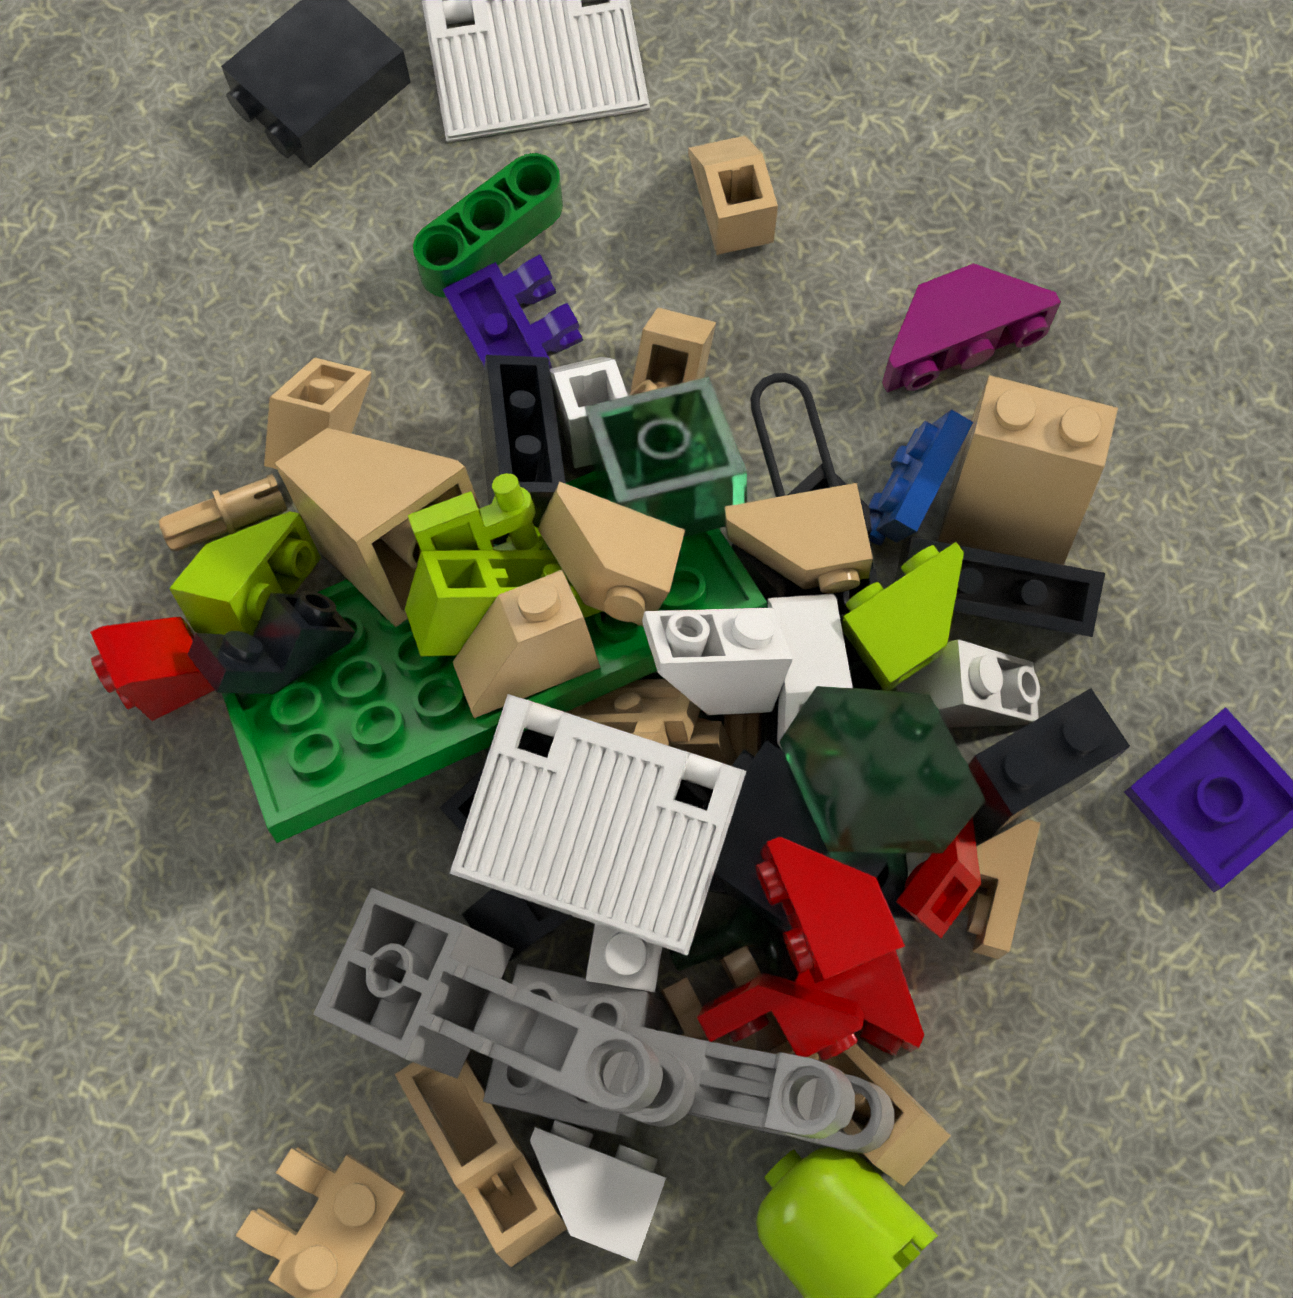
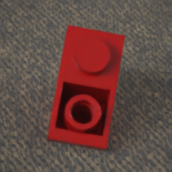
M181 616L106 625L90 632L100 653L92 657L91 662L106 691L111 693L116 690L120 700L128 710L137 707L151 721L214 691V688L188 656L196 633Z
M783 837L767 841L760 850L764 862L755 865L756 873L768 902L771 905L782 903L792 927L791 930L783 933L784 941L793 964L800 974L809 970L816 984L905 947L876 877Z
M896 951L816 984L809 970L801 974L798 973L794 981L795 983L859 1003L865 1014L864 1028L859 1037L868 1044L893 1056L897 1055L900 1047L909 1052L920 1047L925 1035Z

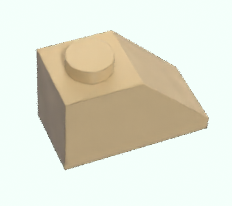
M657 308L642 331L630 393L646 380H651L655 385L663 384L673 394L668 403L670 409L689 427L705 375L716 322ZM633 425L634 447L645 449L663 441L672 456L675 458L678 456L679 452L652 425L646 430H639Z
M313 358L278 389L269 400L264 466L277 469L275 462L326 428L352 434L371 379V371Z
M559 482L538 528L541 536L585 605L604 611L617 620L633 622L643 626L642 618L644 612L658 611L670 592L685 532L681 528Z
M857 483L724 507L728 540L804 590L820 587L822 593H840L859 586L860 579L869 578L873 557Z
M563 570L499 594L453 661L474 718L504 707L508 694L526 698L600 668L584 617Z
M854 1044L841 1054L821 1061L817 1052L808 1057L835 1067L844 1074L856 1076L880 1086L890 1097L894 1108V1126L891 1134L880 1148L863 1154L876 1167L903 1187L951 1137L859 1045ZM855 1095V1110L849 1124L843 1129L848 1135L862 1132L867 1127L871 1118L870 1105L863 1095Z

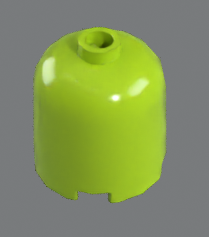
M824 1146L802 1158L793 1149L764 1177L772 1189L759 1206L756 1218L758 1237L769 1255L804 1298H876L921 1254L920 1251L924 1250L938 1237L932 1228L856 1153Z

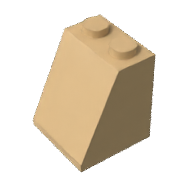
M989 375L971 419L973 424L962 444L938 542L949 544L957 542L960 546L1064 565L1105 467L1118 408Z
M326 428L275 462L277 470L317 550L395 627L408 619L405 606L421 552L408 515L470 491L473 494L478 509L480 508L467 470L458 460L331 428Z

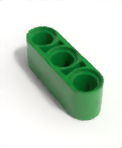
M524 154L422 228L415 237L413 253L419 276L425 289L434 296L446 298L442 289L494 262L497 265L501 264L554 224L560 217L563 209L560 173L556 163L543 154ZM535 189L545 191L544 193H541L539 195L525 194ZM488 223L500 224L499 227L493 230L479 229ZM440 258H454L452 262L446 265L438 266L433 264Z

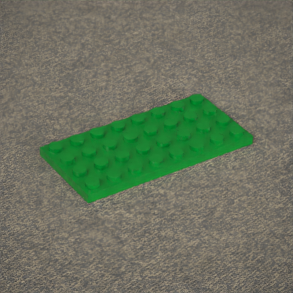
M663 441L566 483L685 530L670 592L658 611L768 608L767 601ZM348 579L317 593L331 599L336 605V611L355 631L351 643L274 694L222 693L266 827L276 843L490 747L503 707L474 718L453 665L457 655L420 656L409 620L406 619L395 627ZM604 611L584 618L600 668L523 699L567 712L656 672L657 668L644 627L633 622L617 620Z

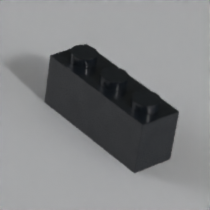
M486 355L479 403V417L488 504H492L495 497L492 489L493 480L501 474H513L518 478L520 487L526 489L531 495L535 507V516L532 521L534 526L539 528L540 521L559 482L566 484L548 357ZM509 533L492 539L493 544L501 545L506 543Z
M917 537L903 539L895 582L905 576L901 566L914 555L931 545H934L940 553L952 544ZM960 546L964 555L953 612L1093 637L1105 578L1104 572Z

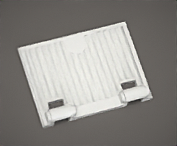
M422 0L446 142L649 110L650 105L630 0H609V3L582 7V3L598 0ZM475 21L474 25L461 26L447 29L446 26L449 24Z
M508 694L450 874L688 955L747 771ZM524 728L554 737L547 758L518 748ZM681 780L713 789L707 810L675 800Z

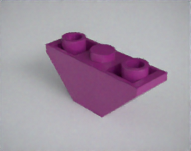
M975 263L921 283L916 289L890 353L882 384L887 393L903 386L908 391H915L929 385L938 378L941 371L960 364L962 369H971L979 366L990 359L996 349L1015 343L1018 348L1032 345L1049 332L1061 301L1054 291Z

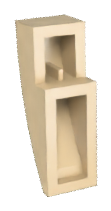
M467 1058L458 1079L414 1062L395 1074L455 1186L466 1197L492 1247L501 1259L510 1267H513L567 1230L557 1205L496 1105L483 1102L486 1088Z

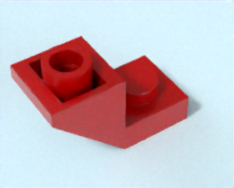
M936 765L927 779L916 785L910 792L905 808L897 818L922 845L933 852L926 861L918 864L909 874L905 883V890L896 902L922 926L939 938H942L981 885L970 797L946 770Z
M763 973L706 1003L696 1018L709 1042L727 1033L733 1042H737L768 1025L769 1020L765 1014L772 1011L796 1055L809 1057L817 1052L821 1061L841 1054L857 1043L858 1039L854 1033L862 1029L865 1014L858 1002Z

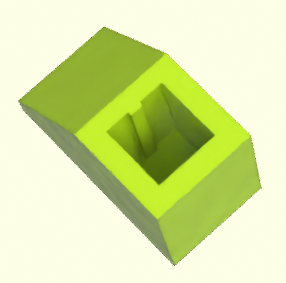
M289 511L205 544L169 589L194 632L226 634L229 631H240L253 636L270 593L294 594L319 562L321 556L300 513Z
M957 542L940 553L934 545L923 549L901 566L905 576L883 589L879 582H875L858 592L846 603L850 612L843 617L842 632L885 693L938 659L947 646L964 555Z

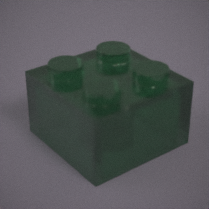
M709 377L584 406L590 458L604 499L685 530L683 537L726 527L724 507L747 503V469Z
M816 686L779 741L828 852L943 853L985 802V798L973 778L966 760L962 757L930 694Z

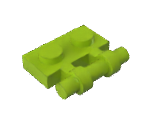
M501 474L493 480L492 489L495 497L490 505L478 509L473 494L470 491L408 515L421 551L548 550V545L538 531V528L533 524L535 507L531 495L526 489L520 487L518 478L513 474ZM509 533L506 543L495 547L492 546L490 540Z

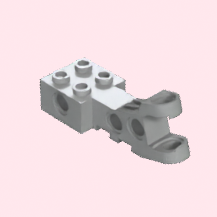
M374 888L370 889L313 1015L406 1060L457 1079L470 1049H473L591 1104L612 1112L621 1113L648 1125L657 1127L673 1125L686 1116L693 1105L696 1092L694 1076L686 1063L676 1056L651 1046L629 1033L501 980L513 953V948L464 924ZM662 1068H665L673 1080L672 1095L667 1103L661 1107L650 1109L647 1106L653 1102L660 1091L663 1078Z
M517 964L513 985L629 1033L651 1046L676 1056L686 1063L694 1076L696 1087L694 1102L687 1113L688 1115L852 1153H868L880 1148L891 1134L894 1126V1108L890 1097L880 1086L859 1077L844 1074L841 1070L813 1058L782 1052L772 1054L659 1031L665 1003L648 991L586 981V978ZM493 1059L483 1102L635 1139L638 1126L637 1120L621 1113L598 1107ZM662 1068L663 1078L660 1091L648 1106L661 1107L667 1103L672 1095L673 1080L665 1068ZM855 1095H863L870 1105L871 1118L867 1127L862 1132L848 1135L843 1129L849 1124L855 1110Z

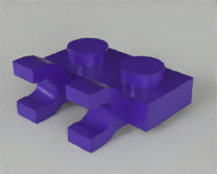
M540 254L526 261L518 269L503 276L497 263L494 262L442 289L483 367L485 366L486 355L548 357L547 352L549 351L561 352L583 341L582 335L578 330L580 327L568 303L557 307L544 318L532 324L529 323L520 307L522 303L535 304L556 294V289L550 281L552 279L551 273ZM548 357L549 369H551L552 365Z

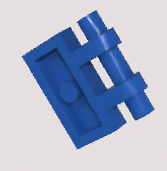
M951 409L932 424L924 421L919 428L914 430L906 446H899L890 463L894 470L882 493H874L868 505L872 528L870 541L881 546L886 537L898 543L918 531L973 424L971 420Z

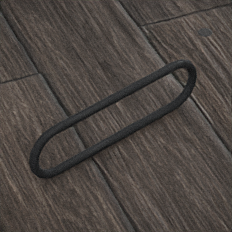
M773 373L762 378L754 387L750 402L775 496H785V492L760 408L762 392L774 383L785 382L793 385L800 391L806 405L829 487L839 486L815 402L807 384L797 376L788 373Z

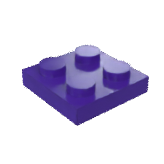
M1226 707L1124 791L1213 893L1222 889L1293 828V780Z

